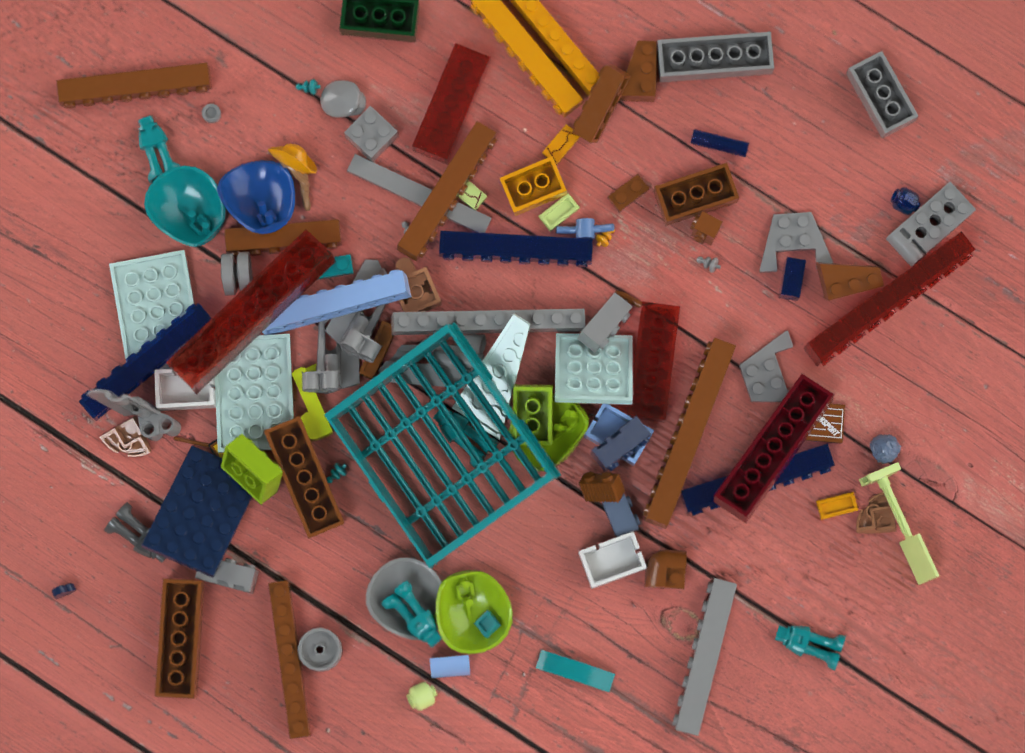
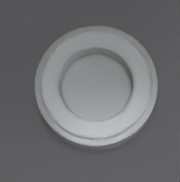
M207 104L202 109V117L207 123H216L221 118V110L215 104Z

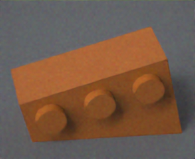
M637 41L626 71L631 77L619 101H655L657 41Z
M816 262L824 299L828 301L884 286L880 268L877 266Z

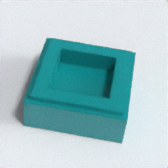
M489 610L474 622L485 638H489L501 626Z

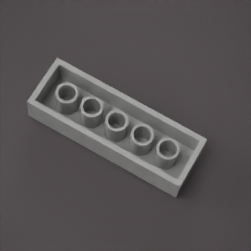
M771 32L657 40L659 83L769 75L774 70Z

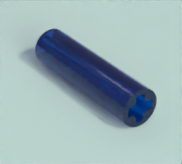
M696 129L693 130L690 142L693 145L746 157L749 142Z

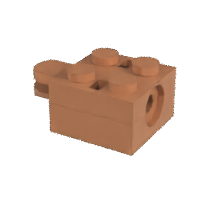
M406 257L399 259L396 263V270H402L407 275L411 293L410 298H406L404 301L403 299L399 300L403 312H427L441 306L440 297L427 267L416 270L411 259Z

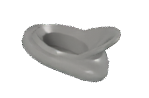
M337 80L331 82L324 88L321 94V107L331 117L342 118L359 115L366 106L364 94L351 81Z

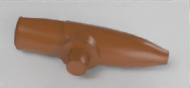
M615 291L629 304L640 308L642 304L640 300L622 291Z

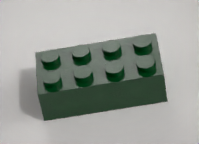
M343 0L339 27L340 34L416 42L419 0Z

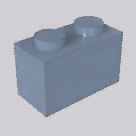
M624 494L618 503L602 502L616 537L635 532L639 529L640 521L637 514L633 515L630 509L633 505L629 496L625 497Z

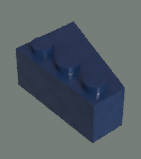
M636 416L611 437L609 436L598 447L593 448L590 454L604 472L608 469L611 472L620 465L618 461L623 457L627 460L635 453L633 449L637 446L642 448L650 441L648 438L651 436V433Z

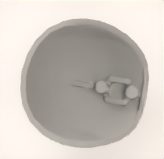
M398 558L383 565L373 575L366 591V605L371 616L385 629L407 639L419 640L408 631L406 621L396 609H385L381 603L388 596L395 593L394 590L404 581H409L417 601L425 611L431 610L437 623L436 599L442 581L437 573L424 562L413 558ZM402 598L403 602L406 604L410 612L414 615V617H416L417 615L415 614V612L412 610L409 604Z

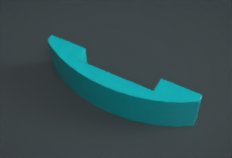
M541 650L536 669L606 692H610L615 677L614 673Z

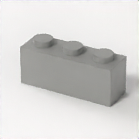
M614 293L581 331L577 339L594 353L599 348L603 350L609 342L608 337L610 335L614 337L621 328L619 324L621 322L625 324L632 314L629 312L633 306L617 293Z

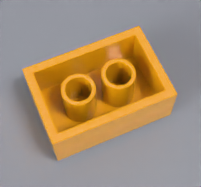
M553 156L500 177L515 216L568 195Z

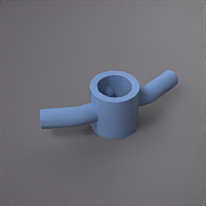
M581 218L576 220V226H556V234H576L577 240L588 241L595 239V233L614 231L615 227L613 223L595 225L594 219Z

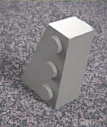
M226 558L225 561H221L214 578L198 571L195 578L253 594L259 571L255 569L256 566L244 563V566L237 565V561Z

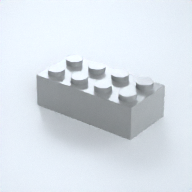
M882 51L848 68L846 75L882 139L917 120L919 117Z

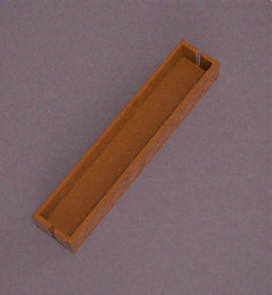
M715 337L712 342H708L703 354L706 355V359L701 360L697 369V373H700V375L694 378L690 388L693 391L692 396L688 394L683 406L686 412L681 413L676 425L679 426V430L674 431L670 440V444L673 446L671 449H667L663 462H666L665 467L661 466L656 477L659 483L658 485L654 484L649 497L653 499L651 504L647 502L642 514L646 516L644 521L664 529L668 527L736 345Z

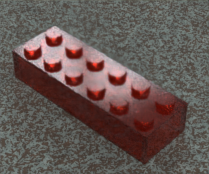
M455 43L413 142L412 149L414 152L448 165L491 63L490 56Z
M642 301L633 363V402L627 408V415L632 418L637 416L640 420L662 423L666 420L680 306Z

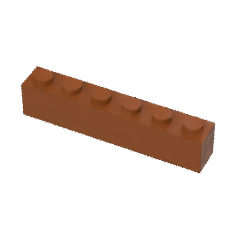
M339 219L289 223L281 229L268 234L254 233L245 227L224 229L226 252L232 253L234 257H237L239 252H249L250 255L257 256L261 255V252L278 254L281 253V250L299 252V249L307 248L308 251H315L319 249L318 247L336 249L338 248L337 246L342 245Z

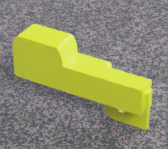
M317 363L307 368L300 367L291 373L308 412L301 416V419L311 441H317L333 434L330 423L324 416L325 412L317 394L302 391V371H316Z

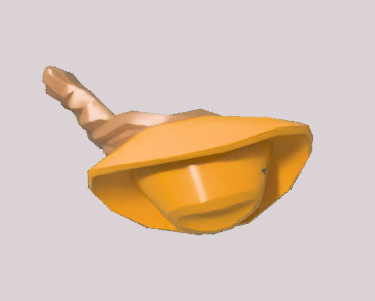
M296 144L268 148L269 153L279 160L283 167L288 168L299 181L303 207L305 211H309L311 203L309 201L310 184L308 182V174L317 173L314 161L301 146Z

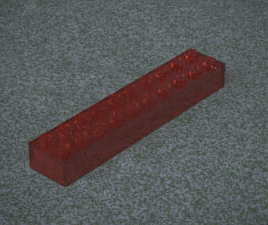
M307 229L303 231L166 362L167 365L197 395L336 262L333 254Z
M961 231L813 338L803 349L816 366L820 364L825 366L833 360L835 353H838V355L842 354L851 346L849 343H857L866 335V331L870 333L881 324L880 321L882 319L886 322L894 316L897 308L901 311L912 302L911 298L916 300L927 291L926 287L933 288L943 279V275L945 278L951 275L958 268V264L962 267L973 257L972 253L976 249Z

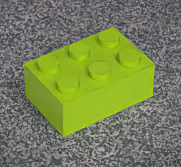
M514 384V413L519 420H524L541 445H552L553 385ZM513 425V437L516 439L521 435Z
M241 434L225 446L221 468L257 502L262 505L278 492L283 471L278 464L273 463L264 451H260L251 439Z

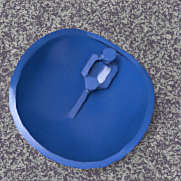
M260 160L242 164L227 172L218 183V196L227 211L242 226L254 233L268 234L275 232L285 226L292 217L295 206L294 182L289 170L280 163Z

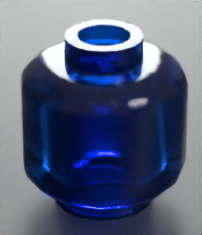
M906 187L896 189L891 197L893 209L905 215L916 212L920 207L918 193Z

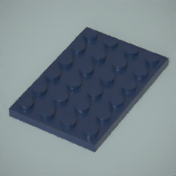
M191 446L142 543V548L214 578L252 500V496L221 468L222 458Z

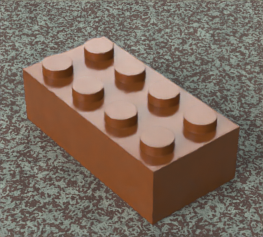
M727 163L654 187V194L665 226L695 217L696 215L699 216L702 211L708 213L738 203L739 195Z

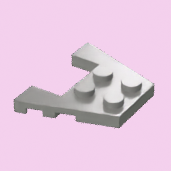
M812 212L773 215L759 273L777 272L776 252L815 250L816 262L833 263Z
M788 331L782 333L739 365L751 402H782L790 391L787 390L775 353L794 347Z

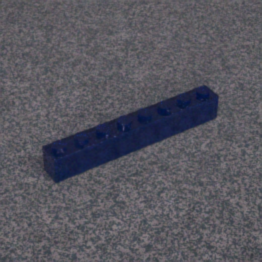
M440 231L439 257H443L444 260L462 258L463 261L481 259L482 262L500 260L501 263L519 261L520 264L538 262V265L557 263V266L576 264V267H587L592 263L593 239Z
M199 303L190 305L185 310L187 313L182 317L177 316L173 319L170 327L161 329L153 341L145 342L141 346L142 350L137 354L132 353L128 356L125 364L116 366L108 378L104 377L96 383L97 387L94 389L108 390L118 397H122L123 394L129 395L155 373L154 370L162 368L215 324L214 320ZM87 390L81 395L82 399L79 403L97 421L111 408L88 396L87 392L90 390Z
M828 444L795 454L770 491L776 490V486L783 484L784 487L794 484V480L801 478L802 481L813 478L812 474L820 472V475L831 472V468L835 464ZM728 476L681 490L680 495L686 513H692V516L703 513L702 509L708 507L711 510L720 508L719 505L714 503V495Z

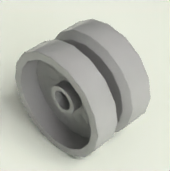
M249 252L238 253L237 265L232 253L221 255V279L225 296L236 295L238 283L242 294H253V275Z
M323 628L312 629L305 633L298 646L299 658L302 663L309 669L319 672L328 671L335 667L341 660L343 652L342 643L338 636L330 630ZM318 646L323 647L324 651L322 653H318L316 650Z

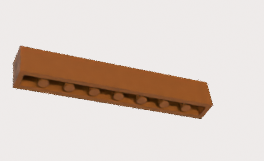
M208 63L56 80L58 102L67 109L75 108L76 105L81 104L83 106L95 105L94 103L98 102L111 104L116 100L129 102L133 98L147 100L151 96L164 98L169 97L170 94L187 95L189 94L188 92L193 91L205 93L207 90L212 89Z
M476 121L398 243L397 250L416 262L419 257L423 258L428 250L426 246L429 242L433 243L438 235L437 229L439 226L443 227L448 219L446 215L449 210L453 211L458 203L456 199L459 195L463 196L468 186L466 183L469 179H474L478 172L476 170L477 166L485 162L488 156L486 152L488 149L492 150L495 146L497 139H495L496 132Z
M286 580L268 583L290 739L311 736L301 659L298 653L299 645L290 582Z

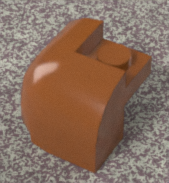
M659 550L652 554L646 565L644 588L684 589L687 552Z

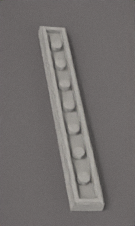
M357 154L354 155L347 169L348 173L421 207L432 192L431 189ZM459 202L453 211L449 210L446 215L448 220L483 236L492 220L491 217Z

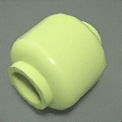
M421 682L409 689L407 699L413 709L416 708L421 711L434 705L437 692L433 685L429 686L426 682Z

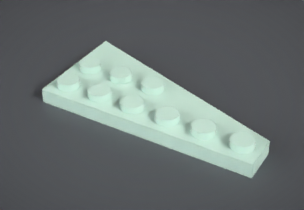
M515 313L483 360V363L493 376L492 381L509 405L531 325ZM478 375L473 380L505 424L507 415ZM466 385L461 393L462 398L485 431L500 440L501 432L472 390ZM455 402L452 408L466 417L457 402Z

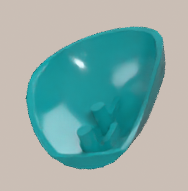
M191 166L174 167L162 173L149 186L144 201L146 213L158 229L172 239L191 247L202 246L218 234L225 221L226 209L218 196V185L212 177L203 170Z

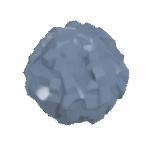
M880 434L870 442V449L878 463L886 464L891 463L897 458L901 445L895 436Z

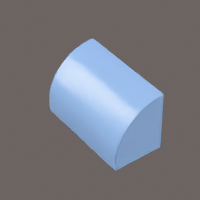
M469 655L430 658L431 678L470 675Z

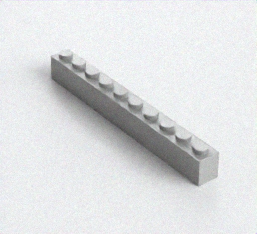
M585 309L393 312L391 315L392 335L434 334L446 324L455 322L463 334L501 333L515 313L531 324L529 332L582 331L585 328Z

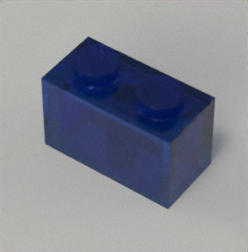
M786 258L779 298L798 301L801 294L806 260Z

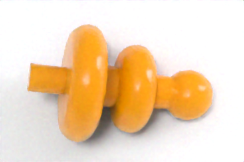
M615 229L614 231L601 232V235L597 234L595 236L598 242L596 245L598 247L600 245L607 247L609 245L608 241L612 239L611 234L615 232Z

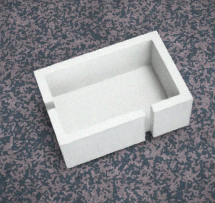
M213 367L176 369L178 375H175L172 369L154 370L155 399L158 411L216 408L215 389L212 388L215 387Z
M634 531L598 544V550H596L594 545L578 552L591 589L647 569L642 553L638 552L636 554L635 550L639 549V545Z

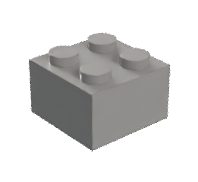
M371 106L344 132L345 138L372 162L399 137L398 131Z

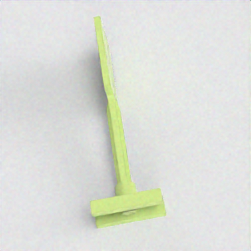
M897 462L859 479L861 486L877 482L880 489L883 490L897 523L905 536V540L899 542L918 585L939 577V574L920 533L915 536L912 535L890 487L891 483L888 477L901 470Z

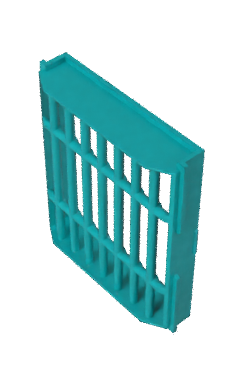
M455 322L443 326L324 414L368 478V482L380 500L386 504L429 568L436 566L437 562L547 483L561 476V473L524 420H519L492 381V374ZM451 336L474 369L468 373L447 343ZM439 346L442 347L462 376L454 384L431 353ZM424 357L446 386V390L437 395L416 365ZM409 368L431 398V401L424 406L420 404L401 376ZM480 376L521 436L514 439L473 380L475 377ZM394 379L416 410L408 418L386 388V385ZM467 384L508 442V445L500 451L458 392L464 385ZM378 391L381 392L401 421L393 429L371 399V396ZM449 396H453L493 454L485 462L444 405L443 401ZM363 402H365L385 431V435L378 440L355 409ZM434 407L438 408L477 464V467L470 473H468L427 414ZM348 412L370 442V446L363 451H360L339 420L340 417ZM419 418H422L462 476L456 483H452L412 424ZM404 429L408 431L446 486V490L439 495L397 437ZM389 440L392 441L430 496L431 501L424 506L419 502L382 448V445ZM526 442L547 472L542 478L521 449L520 445ZM376 451L416 509V512L409 517L404 515L367 461L366 457ZM512 451L515 452L535 481L528 488L524 487L504 458ZM497 462L519 491V494L511 500L489 470ZM481 473L484 474L504 503L496 511L473 480ZM466 484L489 515L481 522L478 521L458 492ZM451 495L473 525L465 533L443 503ZM436 506L458 537L450 544H448L427 513ZM420 517L443 548L435 555L431 554L411 525Z

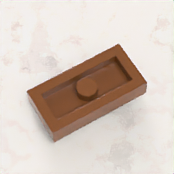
M637 174L609 195L608 199L620 213L649 191L650 188Z

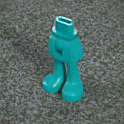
M147 116L138 120L140 126L138 129L140 150L145 151L150 164L148 181L152 184L163 173L155 149H158L165 171L181 165L175 163L170 157L166 146L169 139L157 122H154L152 116Z
M438 411L433 419L438 422V426L449 443H457L468 453L441 412ZM449 411L462 431L476 442L487 455L490 454L491 451L478 432L469 425V419ZM491 438L494 444L497 446L499 441H497L495 438ZM473 446L484 461L486 455ZM470 456V465L475 469L477 464Z
M404 581L396 587L394 594L383 600L381 605L385 609H396L406 621L408 631L417 639L423 641V643L427 642L432 648L442 639L438 633L439 629L437 628L435 618L431 610L425 611L413 594L411 583ZM402 598L409 604V606L415 612V614L417 615L416 617H414V615L410 612L406 604L403 602Z
M779 625L775 640L783 642L782 645L798 656H802L804 653L825 661L828 668L835 671L840 654L810 646L808 643L810 641L841 652L846 636L839 634L835 638H829L811 632L810 627L788 626L787 628Z

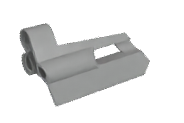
M365 260L353 282L356 280H368L374 275H386L387 272L381 267L378 260ZM386 304L377 306L369 317L365 316L362 310L333 318L325 332L348 355H353L373 363L382 346L370 339Z
M99 389L87 392L88 396L123 416L137 415L141 434L151 441L160 440L163 434L174 437L181 431V424L177 420L161 413L156 409V406L140 397H131L125 394L122 397H118L108 390Z

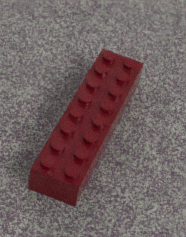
M801 374L716 492L714 503L744 523H747L833 402L834 394L804 374Z

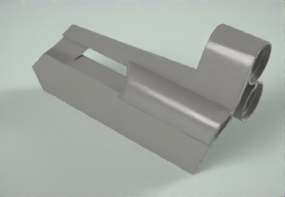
M329 320L321 321L318 324L316 371H302V391L329 394L360 384L359 358L348 355L337 342L333 350L329 351L326 349L325 324Z
M465 334L464 336L483 361L486 336L484 334ZM402 345L395 355L378 370L379 374L418 345ZM449 345L468 373L471 372L474 368L459 346ZM441 346L431 352L453 384L462 378ZM416 363L431 386L446 387L430 363ZM410 368L401 374L407 384L421 385Z

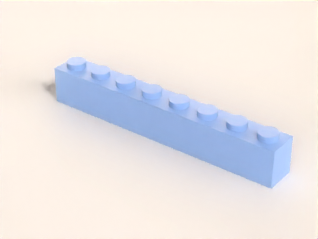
M392 270L389 274L374 275L368 280H356L353 284L337 285L335 289L319 290L316 292L317 294L301 295L298 299L283 300L280 304L276 305L268 304L263 306L262 309H258L257 315L260 331L264 335H274L410 298L411 293L407 275L402 270Z

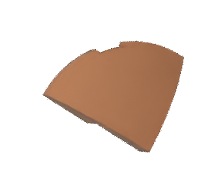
M136 416L99 437L109 449L116 453L119 451L128 453V457H139L151 453L147 438L140 432Z
M884 492L875 495L868 501L869 505L865 510L860 511L856 522V532L863 534L897 532L895 516Z

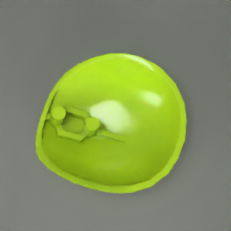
M553 394L552 445L541 446L557 467L572 454L580 443L589 426V418L579 403L555 402V394ZM511 422L509 432L513 436V424ZM520 445L534 468L538 472L545 471L528 445ZM515 454L517 460L522 464V462L520 461V459H519V458L517 457V455Z
M466 570L454 573L442 581L436 599V619L440 635L451 649L466 654L482 653L500 644L508 635L512 625L513 612L509 598L497 580L482 571ZM487 610L491 611L501 624L489 638H485L474 624Z

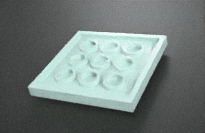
M556 333L555 402L632 405L633 335H615L614 337L610 335L608 337L609 342L603 350L599 348L594 353L577 339L580 334Z

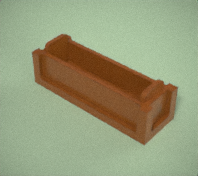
M382 320L373 340L382 347L373 363L364 360L359 371L361 376L370 380L377 376L394 337L390 323Z

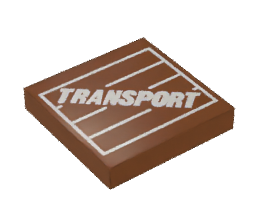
M831 404L805 441L842 444L845 405Z

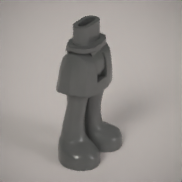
M126 502L116 513V516L141 534L140 538L126 528L116 517L110 520L104 531L108 534L117 533L134 545L133 551L148 558H156L162 563L166 559L165 557L142 548V543L150 528L133 516L131 513L132 506Z

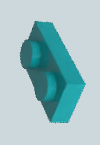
M351 254L313 260L316 280L354 274Z

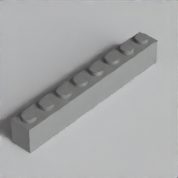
M714 578L712 582H708L706 593H709L707 601L704 600L701 611L704 612L703 620L699 619L696 630L700 632L698 638H694L692 649L695 651L693 657H689L687 668L690 671L689 675L684 676L682 687L685 690L684 694L680 695L677 706L680 707L679 714H675L672 725L675 726L674 730L699 736L737 587L735 583Z

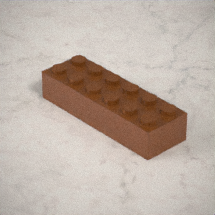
M298 416L264 430L276 462L283 471V479L308 539L345 524L301 417Z
M163 579L155 697L197 699L204 581Z

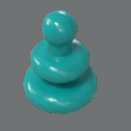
M311 79L310 83L305 81L303 85L300 83L296 84L297 90L303 89L305 93L310 91L312 95H315L317 89L321 88V85H317L315 79Z
M335 463V469L330 471L331 476L326 478L327 482L332 483L333 479H340V474L346 476L347 471L345 467L347 465L345 463L343 465Z

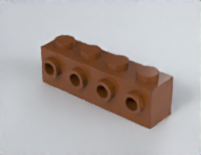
M614 65L602 67L599 72L600 77L597 83L592 86L590 90L591 95L582 106L583 111L573 125L574 129L572 132L590 143H597L631 77L630 74Z

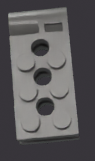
M950 181L895 229L886 240L912 267L972 215L976 209ZM943 207H948L951 213H946ZM929 219H934L937 222V226L932 225ZM915 232H921L923 234V238L917 237Z

